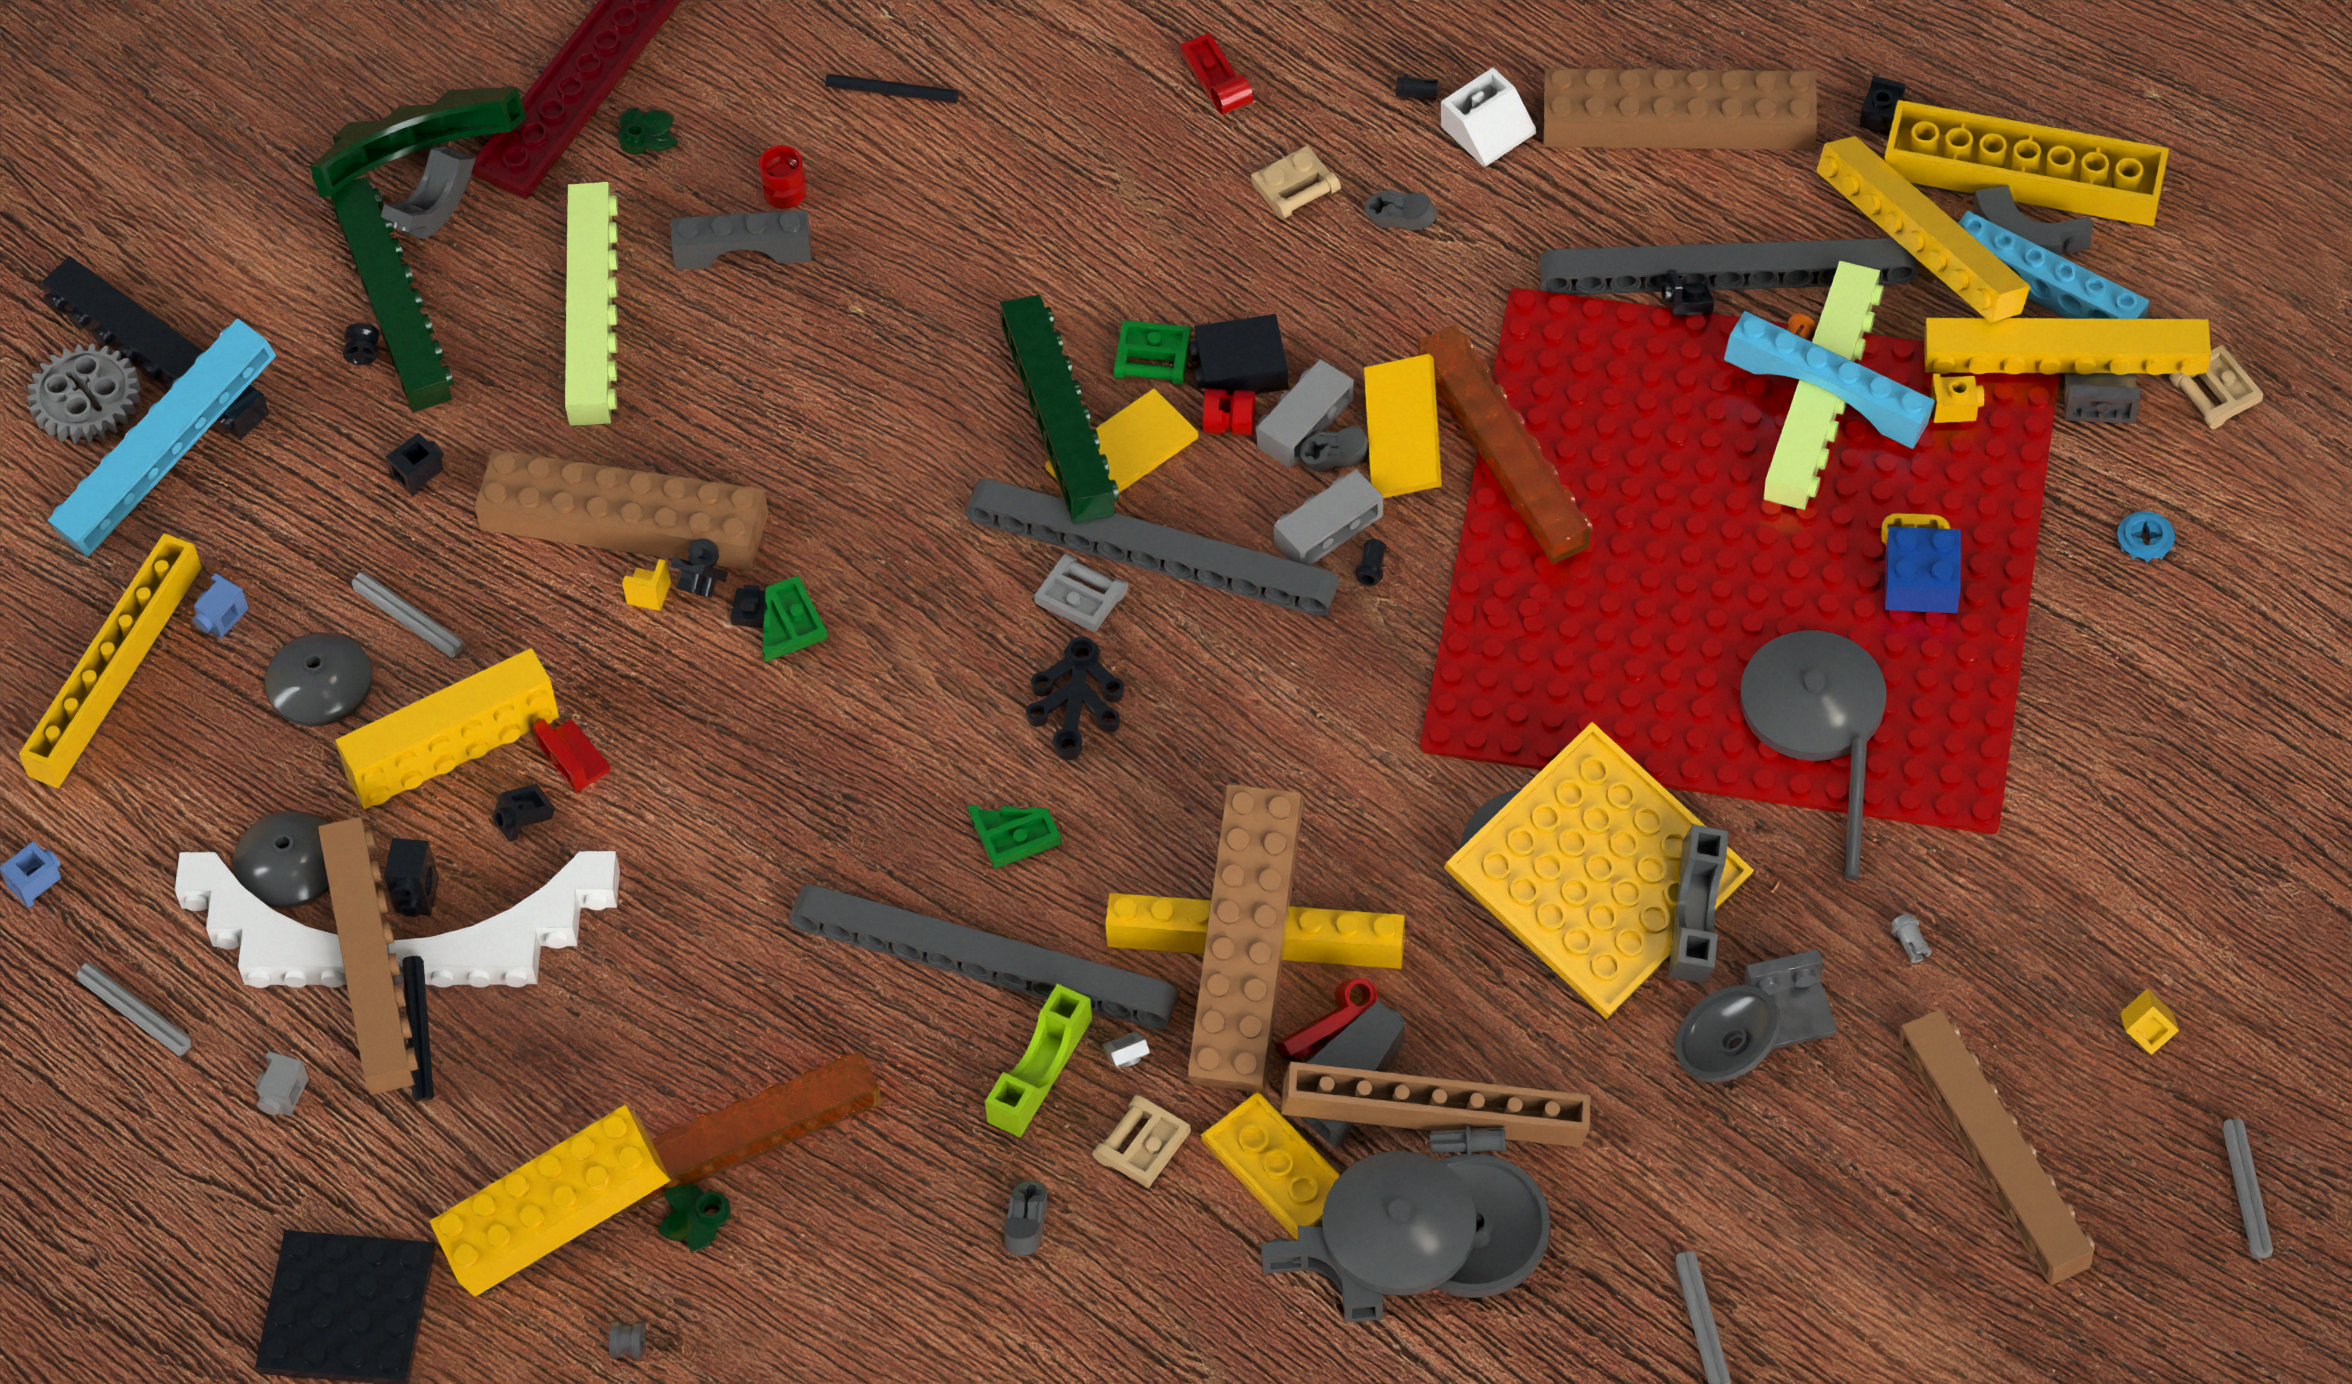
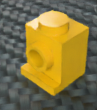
M1933 374L1930 395L1931 399L1935 400L1932 408L1934 423L1976 421L1978 407L1984 406L1983 386H1976L1975 376L1940 377V374Z

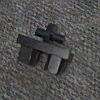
M700 538L695 540L688 549L689 561L673 557L670 567L679 569L675 589L711 598L716 580L726 582L728 572L713 567L719 559L718 546L709 539Z

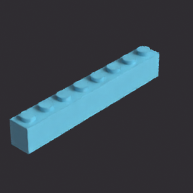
M238 318L230 326L226 327L212 346L198 356L195 364L173 383L172 388L160 401L154 403L150 407L148 414L126 433L124 439L112 452L107 453L101 460L100 465L78 484L77 489L70 497L55 508L52 516L47 521L56 533L88 558L276 357L268 341Z

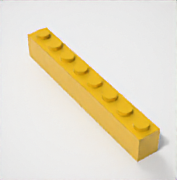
M1856 136L1824 144L1816 172L1990 323L2021 315L2030 289V285Z
M1926 318L1924 334L1925 372H1937L1939 374L2043 373L2052 375L2056 373H2078L2088 375L2091 373H2113L2124 375L2135 373L2160 375L2182 372L2185 375H2196L2208 372L2211 355L2209 319L2006 318L1990 323L1986 318Z
M163 533L19 752L28 777L59 789L202 569L194 544Z
M1109 893L1105 923L1107 947L1204 954L1212 900ZM1290 906L1282 960L1402 969L1405 915Z

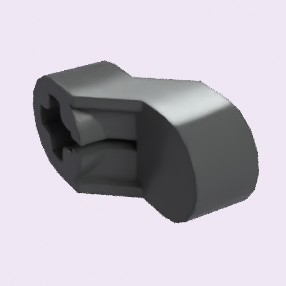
M1386 190L1373 194L1367 200L1364 208L1367 216L1379 228L1397 226L1414 231L1428 227L1437 217V208L1424 193L1406 195Z
M1354 426L1339 432H1319L1303 442L1300 449V457L1315 472L1327 471L1335 466L1352 467L1369 457L1368 435L1359 427Z
M1021 1182L1016 1185L1011 1194L1008 1217L1004 1225V1240L1006 1250L1013 1255H1029L1037 1250L1041 1242L1044 1218L1048 1210L1047 1188L1041 1182Z

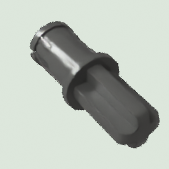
M1466 1125V1129L1432 1131L1430 1132V1149L1433 1153L1467 1152L1468 1155H1472V1152L1506 1151L1505 1126L1470 1129V1125Z

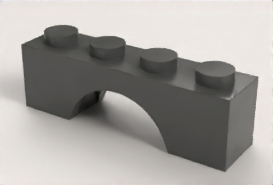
M795 210L671 218V248L675 269L710 268L712 262L718 256L740 249L765 253L772 257L777 264L812 262L808 211Z
M1692 824L1683 839L1668 974L1670 978L1705 984L1715 968L1718 933L1715 932L1714 916L1718 888L1726 861L1729 833L1727 830Z

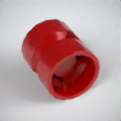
M786 145L773 146L767 149L760 156L758 162L765 200L771 206L780 209L792 208L800 204L807 193L800 153L791 146Z
M1206 388L1203 406V433L1223 435L1226 430H1230L1233 435L1253 436L1255 391L1235 390L1232 395H1228L1225 389Z

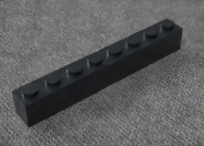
M71 256L41 281L46 295L44 300L54 312L58 313L61 311L67 315L75 327L80 330L85 328L92 333L94 339L103 347L106 345L115 351H120L122 359L128 358L130 363L140 368L147 379L152 382L157 380L164 385L167 392L172 388L173 383L183 376L195 364L198 356L204 352ZM249 385L214 422V425L222 433H230L241 440L269 415L263 393Z

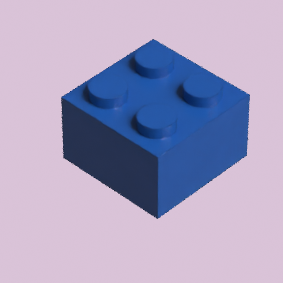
M1888 527L1885 556V610L1957 613L1960 595L1961 530Z

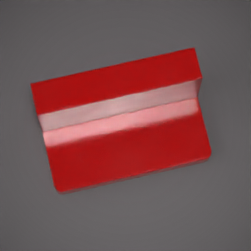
M544 718L532 725L536 745L575 793L610 772L609 763L573 720L566 721L554 730Z

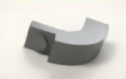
M449 147L432 148L423 177L415 191L402 202L384 204L381 217L392 221V227L420 239L433 235L446 223L459 204L469 182L476 158Z
M2009 185L1975 190L1973 214L2059 256L2062 253H2077L2090 249L2093 232L2090 217L2057 223H2041L2029 219L2017 209Z
M1298 1226V1240L1290 1241L1286 1238H1277L1269 1243H1261L1263 1274L1293 1271L1320 1273L1328 1277L1338 1287L1343 1300L1345 1323L1383 1320L1382 1293L1371 1291L1356 1284L1340 1271L1327 1251L1323 1228Z

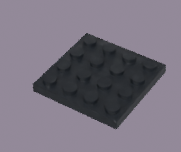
M285 1230L255 1365L257 1373L371 1384H409L436 1250L434 1242Z

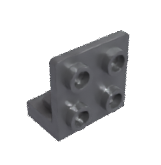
M2065 373V421L2136 424L2140 403V388H2136L2135 373L2124 375L2113 373H2091L2088 375Z
M1818 949L1746 965L1744 985L1755 986L1767 992L1776 1003L1780 1012V1031L1772 1049L1836 1035L1837 1027L1821 983L1823 961Z

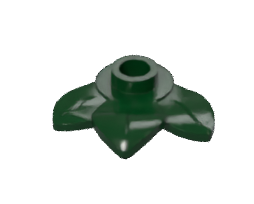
M631 108L625 111L620 118L619 124L621 129L618 132V142L622 150L629 154H641L647 148L663 151L676 146L678 140L667 133L673 125V115L661 110H653L644 114L639 108Z
M685 1184L671 1187L665 1190L664 1194L674 1211L660 1224L658 1233L672 1241L686 1239L691 1252L701 1250L714 1241L718 1227L725 1224L731 1214L730 1203L724 1195L714 1191L704 1193L696 1185ZM715 1208L719 1210L713 1215H706L709 1209Z

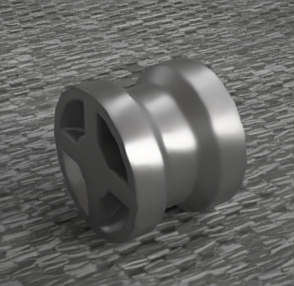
M613 1319L609 1333L610 1357L620 1358L622 1355H630L633 1359L642 1360L646 1343L645 1322L635 1321L633 1324H624L622 1320Z

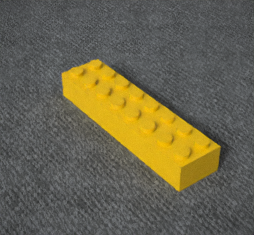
M1898 100L1884 161L1910 183L1975 194V190L2009 185L2014 202L2154 227L2169 148Z

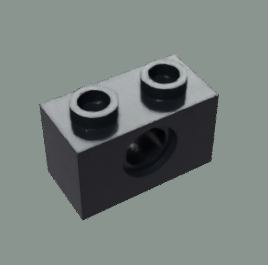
M392 838L384 878L395 913H401L407 917L431 916L439 875L429 841Z

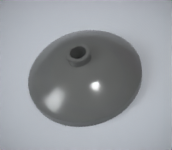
M325 632L307 634L286 644L275 654L265 675V689L272 707L283 718L303 726H324L345 719L363 704L372 685V668L365 651L348 637ZM319 664V666L315 668H310L313 665Z
M303 811L278 812L259 820L243 834L236 846L233 858L236 879L245 889L269 907L292 908L310 903L319 898L329 889L318 826L329 823L317 815ZM289 844V846L284 849L279 848L282 845Z
M1734 985L1711 993L1690 1010L1679 1027L1675 1041V1051L1680 1065L1690 1076L1704 1082H1723L1746 1074L1763 1061L1775 1044L1781 1025L1779 1009L1767 992L1751 985Z

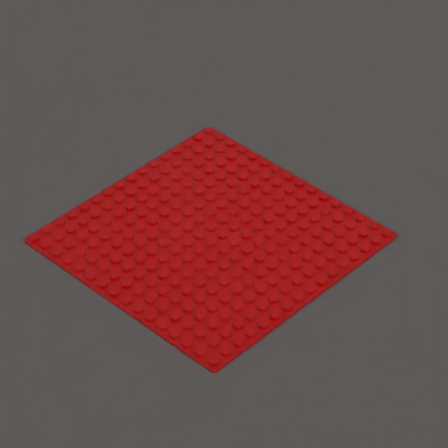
M1522 288L1511 289L1508 295L1420 741L1421 751L1425 754L1543 770L1593 722L1664 788L1848 814L1851 753L1838 758L1820 761L1801 760L1783 755L1765 745L1751 731L1743 716L1740 704V689L1744 670L1752 656L1761 647L1771 640L1788 633L1807 630L1824 631L1843 636L1866 650L1878 664L1885 680L1886 704L1884 715L1877 731L1867 741L1863 816L1996 834L1999 831L2060 373L2052 375L2043 373L1940 374V377L1975 376L1976 386H1983L1984 406L1978 407L1976 421L1934 423L1932 411L1928 425L1913 449L1882 435L1865 416L1846 403L1843 415L1837 413L1835 421L1839 422L1834 442L1828 441L1825 448L1830 450L1825 470L1818 469L1816 477H1820L1817 495L1815 498L1809 497L1806 508L1803 510L1764 500L1766 477L1799 379L1773 374H1753L1724 360L1729 336L1741 317L1720 314L1673 316L1667 307ZM1768 321L1785 330L1789 326L1788 323ZM1863 334L1862 339L1866 340L1864 353L1861 360L1855 359V363L1931 398L1933 374L1939 373L1925 372L1924 341ZM1897 513L1938 515L1946 519L1950 529L1961 530L1960 595L1957 613L1885 610L1886 546L1881 540V529L1883 521L1887 516ZM1476 595H1495L1501 600L1510 599L1512 596H1529V598L1537 600L1540 605L1547 602V628H1544L1545 621L1541 615L1525 617L1523 628L1529 635L1503 644L1496 638L1487 639L1482 645V653L1474 654ZM1504 610L1498 616L1488 615V624L1493 629H1504L1509 624V614Z

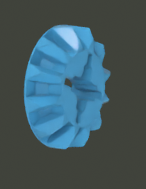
M2140 511L2132 513L2122 520L2118 527L2117 540H2119L2121 552H2128L2132 560L2138 557L2145 559L2146 563L2154 558L2162 560L2167 552H2171L2175 541V532L2170 522L2163 516L2154 512ZM2143 529H2146L2148 537L2151 538L2148 545H2145L2143 539L2140 538Z

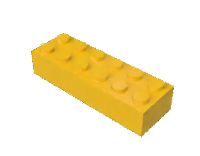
M530 648L336 739L335 742L346 777L365 810L373 805L383 804L390 797L405 790L415 789L422 782L439 774L449 773L456 766L471 759L480 758L488 751L500 745L516 741L520 736L532 731V725L543 718L550 724L553 720L560 717L551 680L535 652Z
M625 1104L429 1222L458 1283L476 1297L668 1183L671 1179L642 1121Z

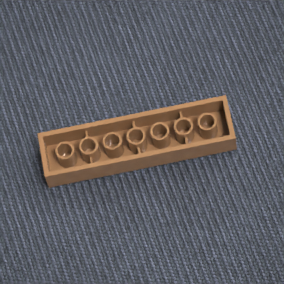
M1545 68L1543 147L1815 150L1817 134L1816 71Z
M494 449L492 450L474 506L480 530L671 559L677 557L689 561L688 549L690 545L697 539L705 538L713 541L718 546L719 559L715 565L751 571L768 517L764 489Z
M1227 784L1188 1068L1190 1084L1265 1093L1303 810V798L1300 792Z

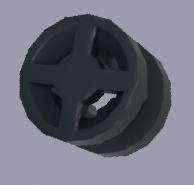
M355 323L346 327L344 331L346 342L343 347L344 359L355 365H368L376 361L378 350L375 345L379 340L378 330L365 323Z

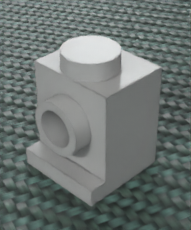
M268 1051L265 1058L269 1067L267 1071L261 1072L256 1084V1091L260 1098L257 1107L267 1114L277 1115L281 1113L291 1116L309 1079L303 1061Z

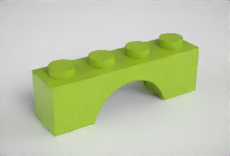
M1057 983L1039 1012L1034 1035L1024 1056L1009 1073L1002 1072L985 1100L987 1122L1021 1138L1092 1021L1089 997Z

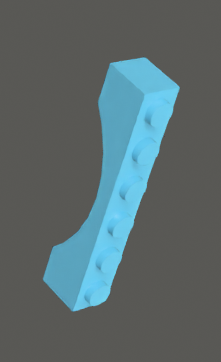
M1744 311L1729 336L1724 356L1725 361L1753 374L1788 376L1819 386L1857 409L1882 435L1911 449L1915 447L1928 425L1935 402L1934 399L1749 312Z

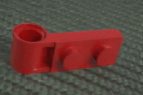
M1210 32L1180 44L1181 55L1221 115L1253 102V93L1247 79L1242 74L1237 76Z
M1365 978L1342 981L1335 991V1001L1338 1008L1274 1043L1280 1056L1293 1055L1295 1059H1299L1315 1050L1313 1043L1325 1037L1326 1041L1333 1040L1345 1029L1344 1026L1354 1021L1353 1018L1364 1013L1376 1002L1377 990L1375 985ZM1354 985L1358 986L1363 994L1359 1005L1353 1004L1349 997L1350 990Z

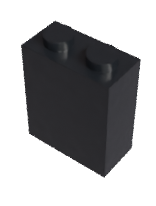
M1276 314L1194 326L1195 340L1189 341L1191 360L1198 361L1199 368L1194 369L1197 389L1204 388V393L1206 388L1225 389L1228 395H1232L1235 390L1255 391V394L1288 390V368Z

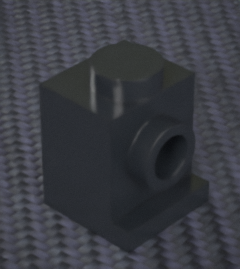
M1873 75L1871 86L1861 109L1859 127L1890 135L1898 100L1904 101L1906 84Z
M419 433L386 456L391 477L412 497L418 493L417 489L444 470L442 463L444 454L440 447L432 440L428 442Z

